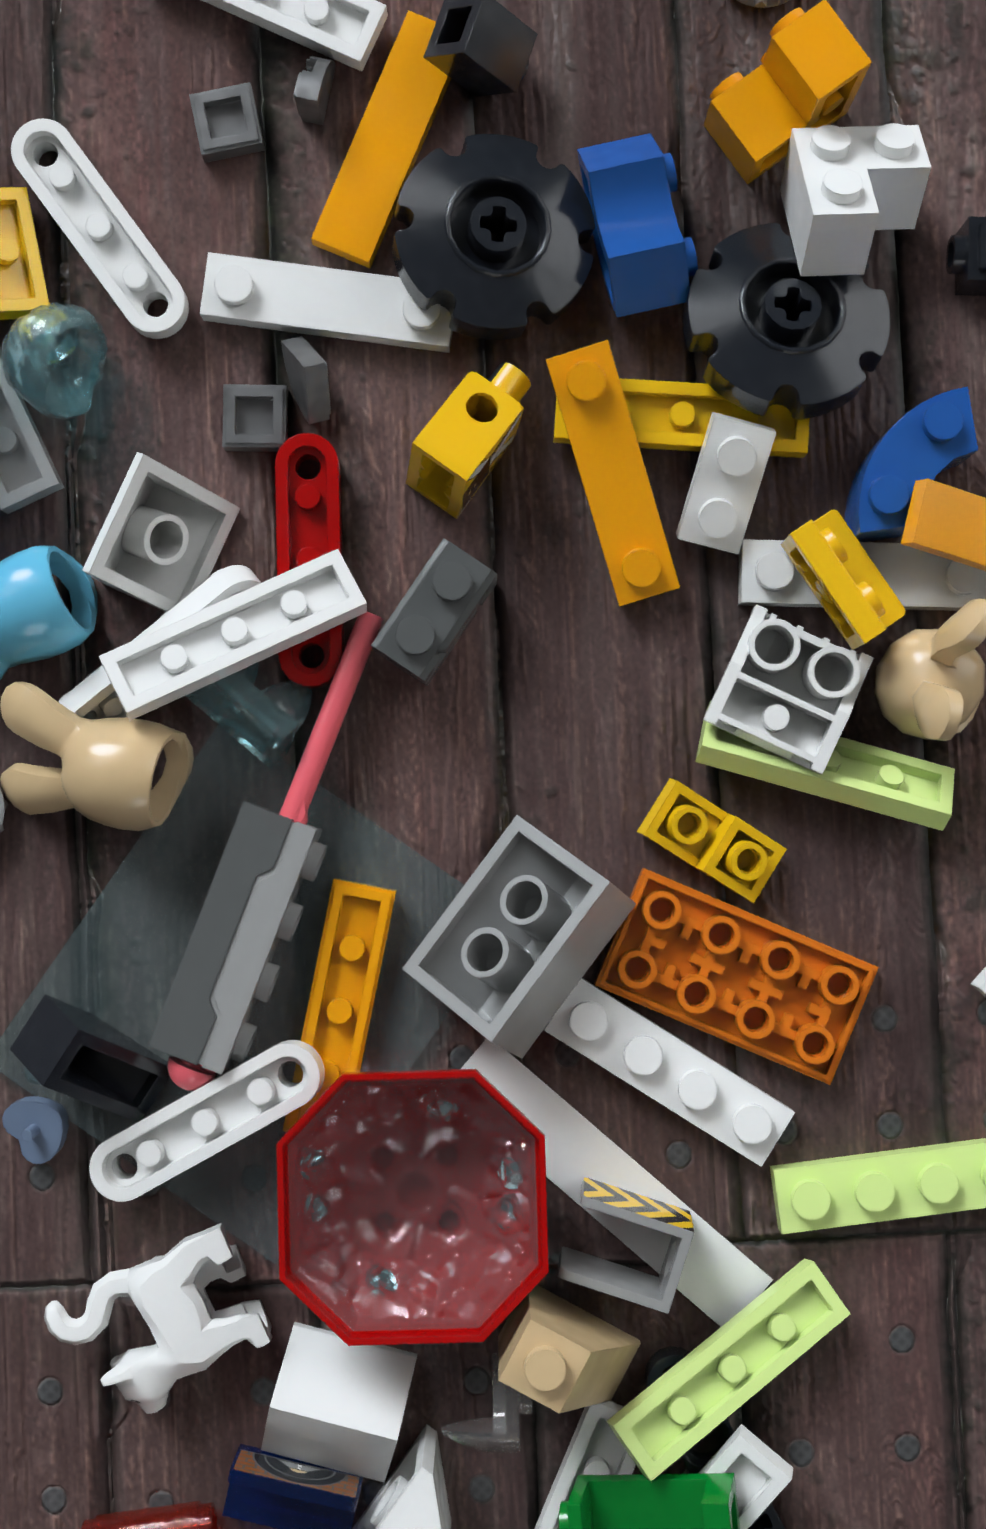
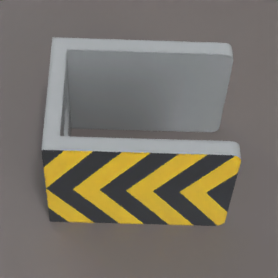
M584 1177L581 1185L582 1206L672 1235L659 1277L564 1246L559 1254L558 1277L669 1314L694 1236L690 1211Z

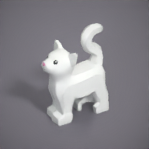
M222 1223L185 1237L165 1255L155 1256L151 1260L134 1267L111 1271L93 1284L87 1300L86 1310L82 1317L77 1319L71 1318L58 1301H51L45 1307L44 1313L47 1328L58 1341L79 1345L93 1341L108 1326L115 1299L130 1296L149 1326L156 1344L128 1349L126 1352L115 1356L110 1362L112 1369L100 1380L103 1387L116 1384L125 1400L136 1402L146 1414L156 1413L166 1405L168 1393L177 1379L206 1370L232 1346L243 1340H248L256 1348H260L268 1344L272 1339L270 1333L272 1325L261 1300L244 1301L215 1311L207 1295L205 1287L211 1281L222 1278L232 1283L246 1276V1266L237 1245H229L226 1230Z

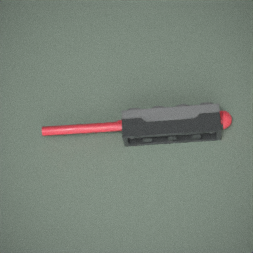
M366 612L357 616L280 812L278 813L252 802L243 801L148 1046L172 1055L168 1059V1073L174 1084L181 1089L194 1091L214 1080L216 1073L222 1075L231 1067L233 1060L244 1063L252 1046L257 1026L248 1023L256 1000L267 1003L281 969V966L271 963L280 939L288 942L292 940L304 906L294 903L303 879L314 882L327 850L326 845L318 843L323 829L307 824L308 809L371 653V644L377 637L384 620L375 614Z

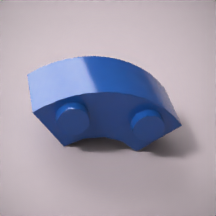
M651 133L577 149L583 190L589 200L595 220V229L592 233L595 248L616 317L685 303L690 289L689 277L695 275L698 270V263L692 238H683L672 204L670 193L677 191L678 185L675 164L671 153L663 154Z
M968 386L941 393L920 403L899 419L868 452L852 481L845 508L844 520L859 542L902 537L915 481L927 478L934 480L939 472L960 465L978 451Z

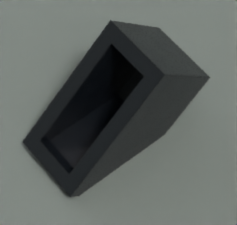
M46 994L10 1048L43 1087L137 1122L144 1118L170 1077L167 1061L94 1014Z

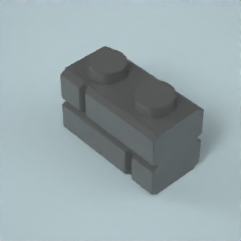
M443 538L371 644L372 648L376 653L405 673L428 686L477 614V607L483 605L496 586L497 573Z

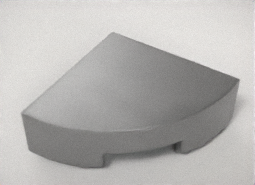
M311 56L310 59L306 60L307 71L299 72L293 95L302 121L323 125L336 67L333 60Z
M302 336L282 340L286 372L294 397L304 418L309 424L329 420L331 406L327 363Z

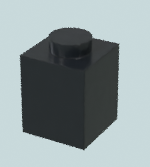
M444 0L423 58L476 97L517 93L519 84L527 73L529 67L528 59L538 34L496 0Z

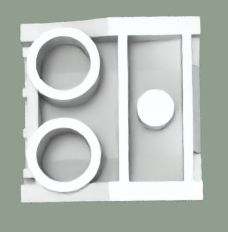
M756 604L703 720L816 773L823 774L850 717L860 688L874 658L865 653L856 654L857 652L852 649L848 650L829 643L830 639L826 637L820 639L803 631L804 627L800 625L794 627L785 620L777 619L778 615L768 614V609Z

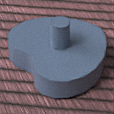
M29 1096L16 1100L4 1111L2 1117L4 1128L9 1134L19 1140L22 1155L33 1164H42L50 1161L62 1149L67 1139L69 1124L66 1109L60 1103L49 1098Z

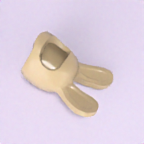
M986 599L970 600L939 629H914L891 643L876 667L874 694L883 717L902 733L926 740L947 741L951 740L956 733H961L973 719L984 696L985 664L975 648L986 638Z
M23 681L14 682L7 686L1 696L0 708L6 726L13 733L34 745L57 754L62 760V768L15 763L5 770L0 778L1 787L6 798L14 807L29 815L54 813L75 808L90 820L122 830L142 831L163 824L192 771L194 761L193 747L185 733L160 723L142 719L129 721L127 717L93 720L81 718L39 687ZM164 748L166 757L164 771L159 781L151 790L154 771Z

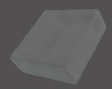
M250 82L189 94L200 151L205 163L265 151L254 93Z
M224 384L222 447L225 451L278 452L281 445L288 439L289 390L287 385Z

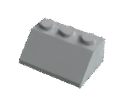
M516 815L402 969L491 1043L522 1059L635 907L636 903L606 878L523 818Z

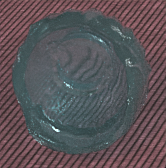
M57 302L33 308L29 314L19 317L11 326L9 333L4 337L1 366L5 379L13 390L46 417L59 420L79 417L87 413L91 408L94 388L103 378V367L108 350L107 336L103 331L102 325L86 308L73 304L61 305Z

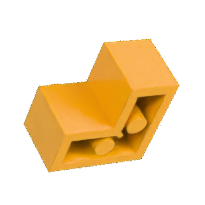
M822 0L807 12L798 7L781 18L770 31L771 40L768 49L760 60L762 65L745 77L740 72L730 75L710 94L711 101L704 127L746 184L752 182L787 156L792 128H818L824 125H831L848 112L872 63L827 0Z

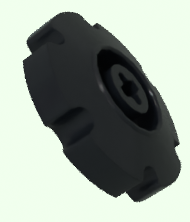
M476 134L465 138L461 155L450 156L441 148H436L424 157L411 171L399 194L394 217L407 226V229L398 230L395 233L392 245L393 259L399 277L407 292L421 309L428 310L436 304L445 307L451 314L449 328L460 334L486 340H506L522 336L528 322L527 317H537L546 325L553 323L574 302L592 267L593 256L585 252L580 244H585L589 241L595 229L594 215L586 193L579 181L565 165L560 164L552 169L543 167L536 158L538 146L529 141L501 134ZM491 233L496 234L497 242L491 240Z
M778 223L752 226L740 230L718 243L713 250L708 265L710 270L698 269L696 271L683 312V333L688 351L700 352L708 357L702 375L704 380L719 395L732 404L760 416H764L767 413L769 406L782 405L788 408L793 419H808L830 413L851 401L858 394L866 379V374L862 370L873 372L885 352L890 334V310L885 292L882 289H872L863 282L869 264H866L864 275L800 277L791 236L786 235Z

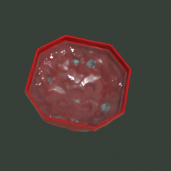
M477 1069L343 1072L276 1144L279 1280L348 1346L484 1342L549 1273L545 1134Z

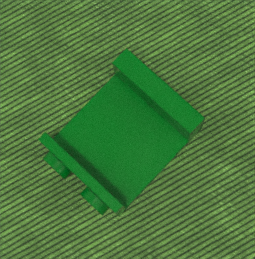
M734 1473L660 1474L652 1481L643 1474L578 1475L569 1500L561 1501L559 1529H740Z

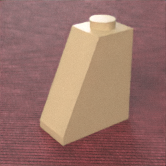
M536 1285L510 1313L498 1335V1381L559 1414L611 1401L641 1343L639 1339Z

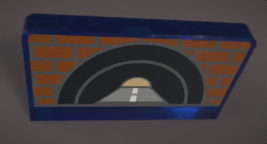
M240 1444L230 1467L227 1480L230 1484L222 1516L277 1529H351L363 1477L262 1451L261 1448Z

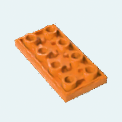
M642 868L630 896V899L636 905L615 932L594 985L830 1085L879 967Z

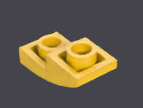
M669 778L637 830L641 835L752 903L759 896L787 850L737 816L725 812L687 786Z

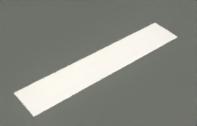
M485 1039L462 1066L461 1069H477L545 1134L546 1177L659 1274L672 1235L582 1206L581 1185L584 1177L690 1211L694 1236L677 1290L720 1327L762 1294L773 1281L770 1276L508 1051Z

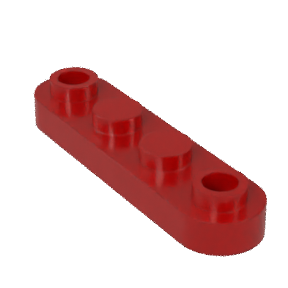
M313 433L294 435L281 445L275 459L277 576L336 549L342 555L341 467L339 458L331 443L322 436ZM312 459L319 462L321 469L315 478L303 479L298 475L299 466L305 460ZM344 623L279 652V663L285 675L296 684L306 688H319L331 683L344 651ZM309 646H319L324 651V660L316 668H307L302 663V653Z

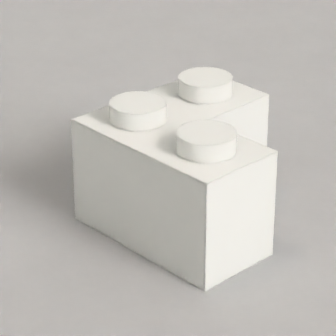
M889 123L882 126L838 127L824 125L818 128H792L780 192L800 277L864 275L875 230L915 229L931 170V164L919 125Z

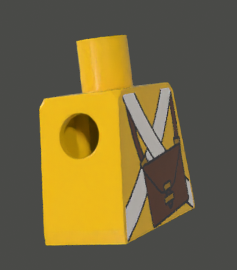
M501 362L488 380L477 372H469L412 442L406 484L457 519L516 436L524 410L520 400L531 387L528 377L520 369L507 362Z

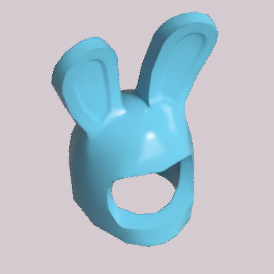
M40 545L30 547L0 561V680L11 667L48 659L79 646L95 629L98 604L94 581L90 575L82 571L83 566L77 560L56 546ZM52 574L57 576L69 591L72 603L71 614L57 590Z

